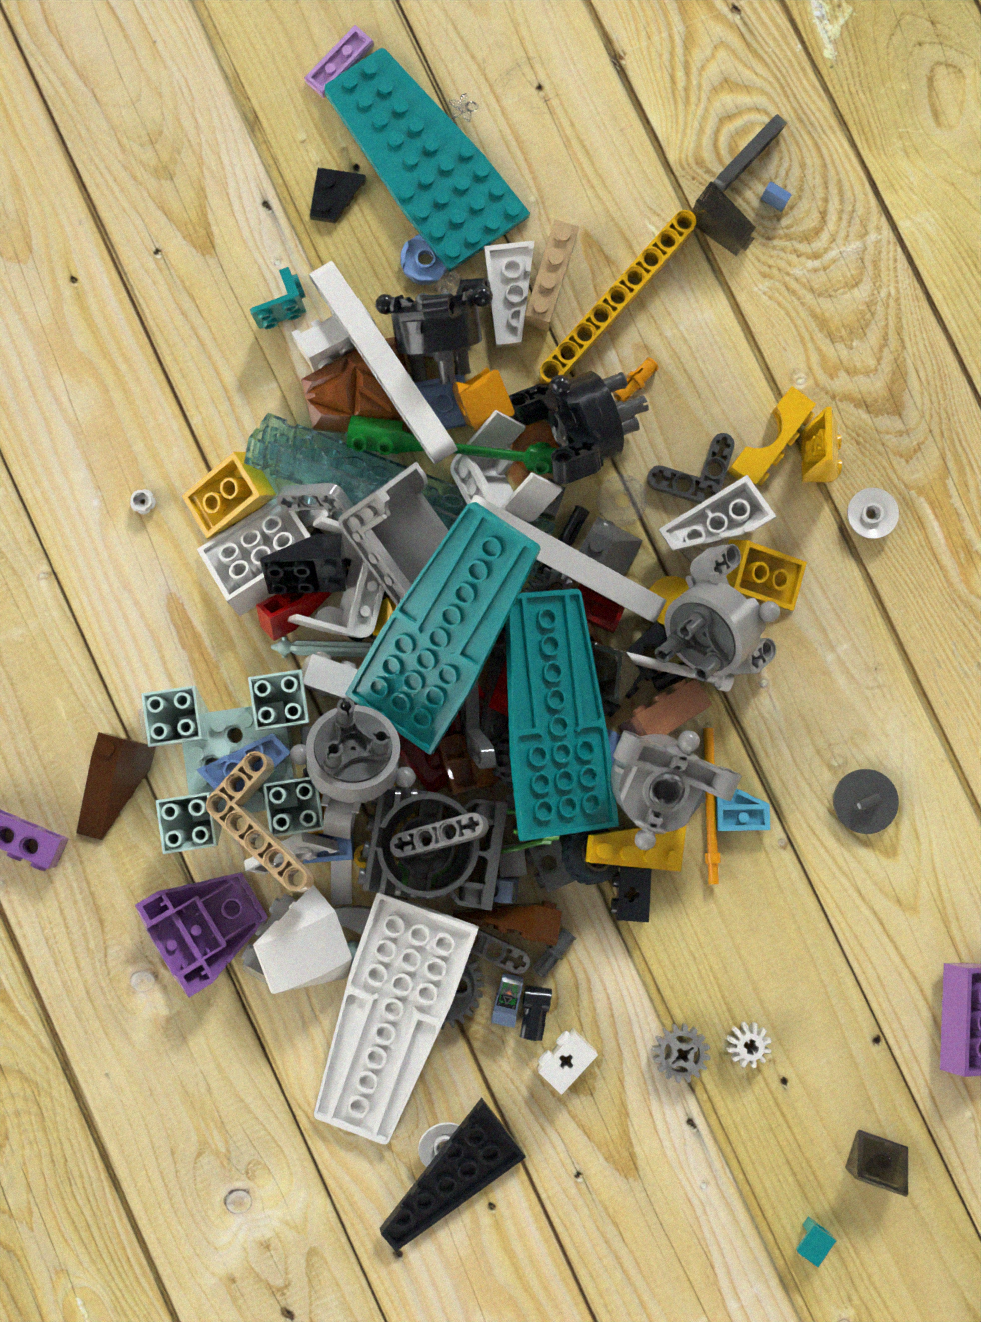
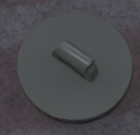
M859 769L848 773L839 781L833 794V807L837 818L845 827L857 833L873 834L882 831L891 824L898 811L899 798L894 784L887 776L876 770Z

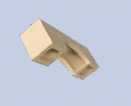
M554 219L525 313L524 325L548 332L563 278L577 239L579 226Z

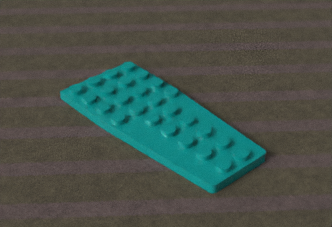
M378 49L325 84V96L403 214L449 272H452L481 252L484 246L491 245L529 218L530 212L486 156L386 49Z
M472 502L467 504L379 632L345 695L359 705L372 708L383 714L390 720L398 733L429 755L433 754L472 691L540 553V545L479 503Z
M579 589L519 593L505 622L510 764L519 841L619 826L617 804L611 786L612 759L582 593Z

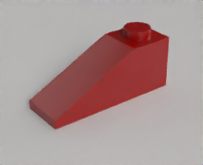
M332 593L276 594L256 604L260 627L273 641H276L295 631L300 626L288 622L289 616L299 614L309 617Z

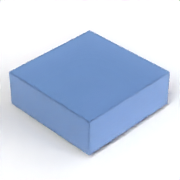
M769 182L761 200L782 212L791 197V193L775 183Z

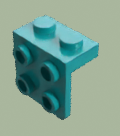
M289 267L279 270L288 294L250 309V313L260 329L274 328L280 321L286 319L295 320L301 317L302 313L307 312L302 298L306 297L297 274H291Z

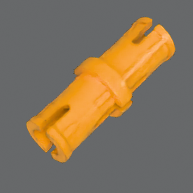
M647 357L634 372L631 371L627 375V388L612 392L614 398L618 402H626L633 393L645 386L644 383L659 369L658 364L652 358Z

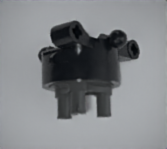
M488 278L461 280L454 296L446 291L440 295L421 293L415 297V301L411 297H404L403 295L392 297L389 294H381L376 299L375 307L377 311L385 315L391 314L396 352L407 354L413 382H421L428 379L425 364L426 356L433 357L437 361L439 383L442 385L448 384V382L450 384L455 383V375L471 373L468 350H470V346L482 341L478 306H488L492 301L493 294Z

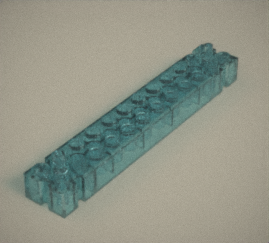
M267 413L260 423V428H256L248 438L244 460L245 464L253 466L258 470L271 469L270 476L273 478L279 477L299 485L336 484L344 490L353 505L359 503L408 468V466L366 450L357 452L347 448L346 442L305 426L296 424L294 427L287 424V419L271 413ZM426 474L428 484L421 493L449 531L467 503L457 485ZM539 517L529 522L530 525L552 536L556 526L555 523ZM535 561L529 573L530 575L535 576L541 564L540 561Z

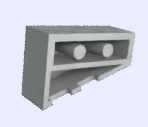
M285 893L281 899L276 898L269 909V912L272 913L268 922L263 920L255 935L259 936L257 940L276 920L279 921L285 915L293 901L297 902L298 900ZM248 944L241 956L244 959L243 971L267 984L254 946Z

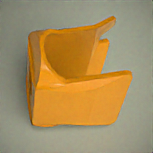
M486 367L465 383H453L452 392L465 424L474 432L479 430L495 410L508 417L514 415V408L497 369L490 371Z

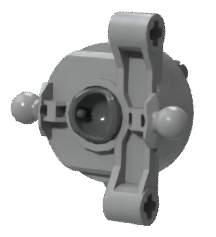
M626 730L621 735L613 757L616 759L611 770V786L618 805L637 826L642 828V830L636 833L634 839L636 846L641 850L653 848L656 842L655 834H666V832L685 826L700 804L705 802V791L721 799L731 801L742 778V775L729 768L717 766L699 759L692 752L698 748L700 743L699 736L694 731L686 730L682 732L678 740L664 734H649L641 737Z

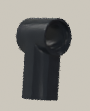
M531 985L525 986L522 1005L524 1012L520 1031L521 1038L531 1041H542L546 1013H549L552 989Z

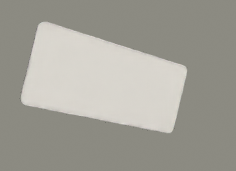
M352 860L331 861L332 905L352 904Z

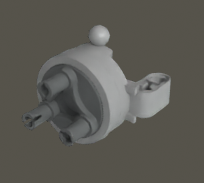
M735 544L710 547L692 561L690 566L691 576L685 577L689 589L675 599L668 607L665 614L667 641L655 649V655L659 654L656 658L662 663L668 662L677 654L685 664L694 669V674L700 681H707L710 676L719 677L729 673L733 675L757 674L776 655L774 641L771 638H760L766 628V622L771 623L779 618L780 607L772 601L764 602L760 606L755 598L746 599L739 591L729 585L726 575L734 570L741 560L740 550Z
M345 698V704L340 699L337 703V708L326 712L313 724L307 736L306 745L297 744L290 751V759L293 763L297 765L307 763V772L312 783L323 794L321 806H326L323 820V833L326 835L350 840L354 829L356 813L359 814L361 803L379 797L387 789L391 790L395 781L398 786L408 788L416 780V775L411 768L401 767L398 769L400 740L390 720L372 708L355 705L349 698Z

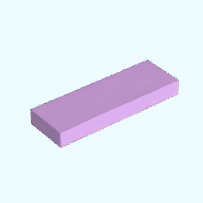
M354 25L304 77L305 82L324 98L325 84L357 64L374 46V41Z

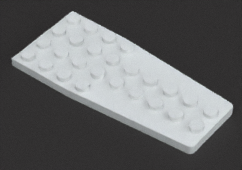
M377 892L348 977L314 1111L316 1119L380 1144H387L390 1141L451 1007L479 926L398 896Z

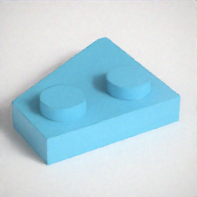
M736 789L731 801L716 796L717 831L770 830L769 803Z

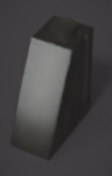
M711 181L694 204L692 212L696 217L695 227L737 256L742 249L747 251L755 238L752 237V234L756 227L718 186Z

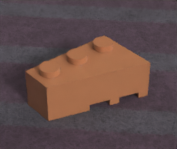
M697 678L688 683L686 679H683L672 686L673 692L667 695L666 691L657 695L652 699L654 702L652 705L647 707L646 704H643L633 710L634 716L617 725L621 734L626 730L641 737L649 734L666 735L713 704Z

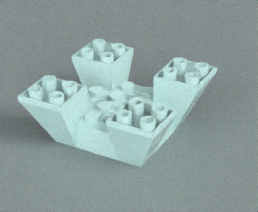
M302 669L248 677L252 706L209 712L195 685L141 693L148 747L182 744L189 795L156 800L163 854L218 846L222 826L206 809V801L214 789L196 769L210 764L213 758L219 759L272 733L291 751L293 747L291 728L309 723ZM239 728L242 731L243 737L241 741L235 743L232 740V732ZM290 756L272 772L269 778L243 805L250 813L267 810L269 831L275 837L323 830V814L319 790L314 786L310 777L298 779L296 764L292 762ZM224 799L218 804L219 812L224 811L226 808V801Z

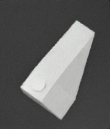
M746 475L661 527L659 532L671 550L677 551L754 532L775 519L776 515L751 479Z

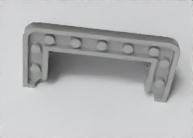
M417 462L347 510L339 517L338 521L343 533L396 606H398L448 533V529L421 493L427 487L428 480L426 473Z

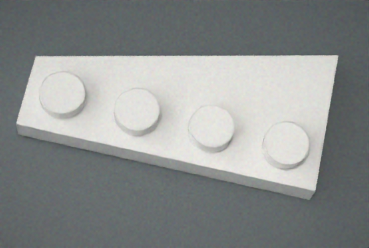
M534 241L484 246L487 277L493 294L491 310L496 348L517 346L522 343Z

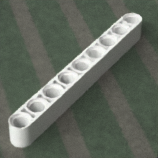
M329 261L311 272L309 277L313 285L433 464H437L457 451L452 438L335 264Z
M474 494L470 503H479L540 545L541 550L536 560L653 623L656 622L667 601L666 599Z

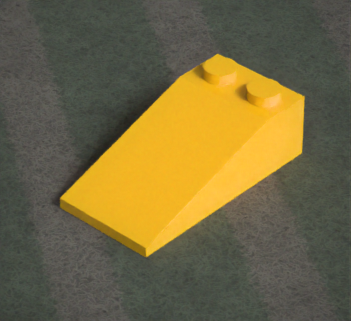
M825 407L801 432L802 482H833L842 472V461L838 459V450L841 448L842 438L838 434V426L832 407Z

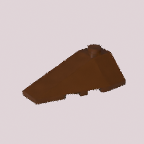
M98 732L90 760L76 831L77 834L103 840L127 801L131 799L142 779L148 774L156 746L148 747L146 743Z
M542 900L541 904L526 903L494 906L492 910L480 908L454 910L452 917L481 927L493 925L494 929L503 933L518 931L522 938L557 946L562 910L561 908H556L557 903Z

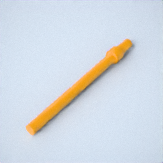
M703 728L704 761L715 764L714 728ZM705 791L707 829L705 863H708V884H719L718 863H721V855L718 852L716 796Z

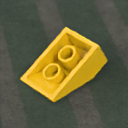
M233 452L185 492L182 497L208 539L257 511L277 494L251 452Z
M729 539L728 544H735L741 554L740 564L726 575L729 585L739 591L746 599L755 598L760 603L772 601L782 609L794 611L807 562L748 540Z

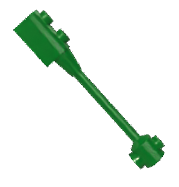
M351 416L347 432V448L357 452H363L364 450L375 451L382 455L424 451L414 434L403 430L402 421ZM538 442L535 445H530L525 452L455 443L457 451L454 454L523 462L527 471H534L539 475L553 474L551 454L557 448H553L547 442Z

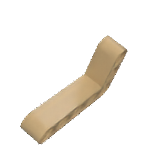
M257 751L250 752L208 797L206 809L285 888L290 891L305 892L313 885L314 878L312 872L243 806L274 771V762L269 756ZM258 759H262L263 767L256 772L254 769L255 762ZM240 779H244L245 786L242 791L238 792L236 784ZM222 799H225L226 808L224 811L219 812L218 804ZM244 817L245 826L242 830L238 831L237 821L239 818ZM262 835L264 837V845L257 849L255 841L258 836ZM281 853L284 861L282 866L277 868L274 864V859L276 855ZM297 872H301L303 882L297 887L293 882V878Z

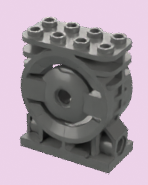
M393 786L391 790L387 789L382 795L371 800V805L376 806L374 815L370 814L368 817L366 831H371L370 842L364 841L362 857L367 858L365 868H360L358 884L362 885V890L417 899H434L449 894L457 905L492 910L508 803L475 798L462 806L459 802L443 794L414 788H402L400 786ZM420 801L418 817L406 822L398 833L442 821L443 805L448 807L446 819L468 814L466 810L472 806V813L481 814L488 821L489 829L486 834L484 850L479 851V838L460 843L454 864L447 872L437 877L435 889L430 890L432 874L440 872L450 863L454 855L455 845L410 858L398 857L401 864L409 870L407 886L403 885V871L400 870L393 859L390 842L398 824L405 817L413 814L414 803ZM474 821L473 825L463 826L464 830H475V824L479 825V822ZM447 827L445 835L448 840H451L454 836L451 829ZM424 833L422 838H428L432 842L431 833ZM403 841V844L400 845V850H404L405 846L414 845V842ZM479 856L482 859L479 880L481 882L465 881L472 873ZM460 886L459 896L457 897L453 890Z

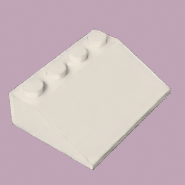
M275 498L198 548L197 551L227 602L241 616L254 608L256 604L274 595L268 594L260 558L310 537V534L295 511L282 508Z

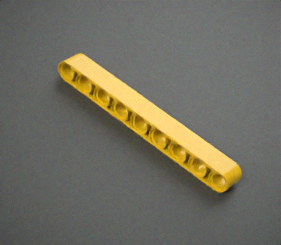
M681 210L676 213L549 355L540 367V384L550 385L552 379H548L544 375V372L547 370H553L557 375L567 376L691 237L695 228L696 217L693 212ZM678 223H686L689 228L682 229L678 226ZM669 241L672 247H664L661 242ZM652 259L656 265L648 266L644 260ZM634 277L637 278L640 283L638 285H632L629 283L628 279ZM619 296L623 299V302L620 304L614 303L611 297ZM602 314L607 318V321L598 322L594 316ZM586 333L590 336V340L582 341L577 335ZM569 351L573 354L574 358L565 360L562 358L561 353Z

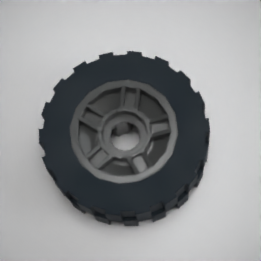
M607 828L571 833L564 840V846L561 851L563 854L562 862H564L566 872H569L570 877L577 880L578 883L592 885L605 882L613 878L612 876L618 872L619 865L585 861L588 835L610 831Z

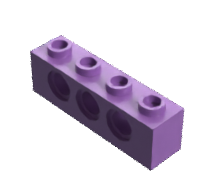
M0 809V849L7 851V856L18 861L25 859L32 862L30 866L35 869L46 871V869L55 868L69 838ZM8 829H11L14 833L12 842L7 841L5 837ZM32 839L38 843V849L35 853L29 848V843Z

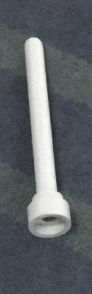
M618 651L615 654L618 661L693 679L696 678L694 669L688 666L671 662L662 663L658 659L625 651ZM729 673L719 677L710 676L706 682L712 683L717 690L728 692L732 688L734 675Z

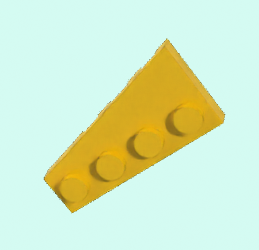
M687 824L677 830L666 832V834H655V845L649 850H641L635 844V835L638 831L642 830L639 826L625 830L588 835L585 861L681 872Z

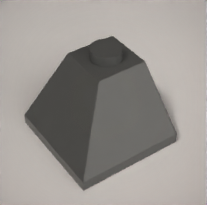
M598 516L579 552L624 576L643 540Z

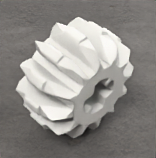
M741 1022L742 1030L739 1031L737 1027H732L735 1036L728 1035L726 1039L733 1044L728 1045L726 1049L728 1052L733 1053L731 1059L734 1062L740 1060V1065L744 1068L749 1062L753 1068H756L757 1059L762 1063L766 1062V1059L762 1056L763 1053L771 1054V1049L766 1047V1045L772 1041L769 1037H764L767 1031L763 1027L758 1029L757 1023L752 1022L748 1028L746 1022ZM749 1040H751L754 1045L752 1048L748 1046L749 1049L747 1050L744 1044L746 1041L750 1043Z

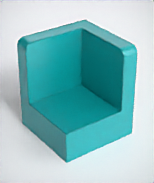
M808 1216L803 1223L807 1233L797 1246L796 1251L816 1267H819L836 1243V1239L827 1229Z

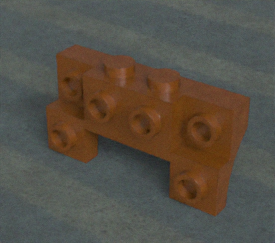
M459 732L443 737L437 748L440 764L444 766L447 788L451 794L455 795L476 788L489 789L499 782L498 779L500 777L494 776L492 772L495 767L480 769L468 754L464 734Z

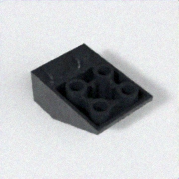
M342 533L315 534L260 558L268 594L334 593L346 591L347 562Z

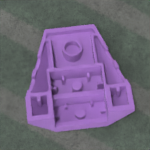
M242 872L160 890L135 904L148 935L172 976L188 998L212 984L257 931L261 922L268 918Z

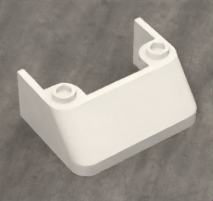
M495 410L466 445L511 450L510 445L526 427L524 424ZM457 454L450 467V472L467 504L470 503L475 494L527 523L536 520L562 491L560 486L532 472L513 491L504 475L513 463V461Z
M322 516L314 521L313 527L335 534L342 533L345 556L352 560L347 576V589L343 591L339 608L323 607L317 612L315 619L295 614L289 616L288 622L327 633L356 638L367 637L375 629L385 589L343 533L339 522Z

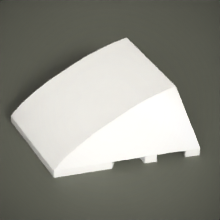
M314 885L297 902L293 901L285 915L279 921L276 920L253 944L272 994L345 979L348 977L352 962V956L337 914Z

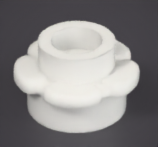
M143 489L137 490L132 494L130 506L134 511H138L139 514H147L150 512V509L155 507L156 500L153 498L151 491Z

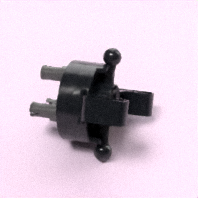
M588 371L572 378L556 375L550 381V385L538 384L509 396L515 411L514 415L510 416V418L525 426L544 419L550 426L554 439L559 446L551 454L553 479L559 484L572 483L595 474L604 466L603 461L620 455L624 447V435L640 429L635 415L648 411L649 406L643 405V403L647 402L644 395L624 403L622 401H614L611 393L627 388V380L623 372L605 379H601L593 371Z

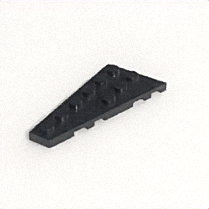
M482 1097L381 1225V1235L395 1252L526 1158L522 1148Z

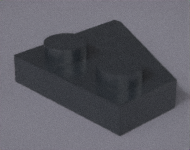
M318 167L310 219L336 223L343 214L344 208L353 201L354 195L360 186H364L366 183V175Z

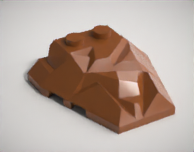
M394 337L385 338L408 373L404 354L396 352ZM357 349L301 379L313 430L345 434L348 432L351 416L354 415L402 421L403 430L412 433Z

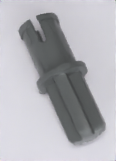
M563 928L558 935L557 946L546 945L547 950L535 963L533 970L539 976L545 977L559 959H563L562 955L577 938Z

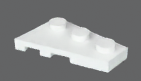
M308 832L292 834L288 839L280 841L299 860L306 859L309 861L317 858V853L324 850L330 854L339 851L338 841L312 835ZM281 853L276 855L274 859V864L277 868L282 866L284 861ZM255 857L244 861L245 871L263 875L270 873Z

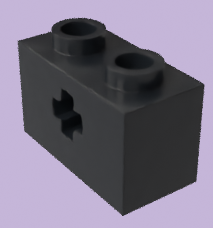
M629 866L618 867V872L612 876V887H616V898H611V914H615L617 921L649 922L652 869ZM630 887H633L637 894L633 895L631 900H628L624 892H628Z

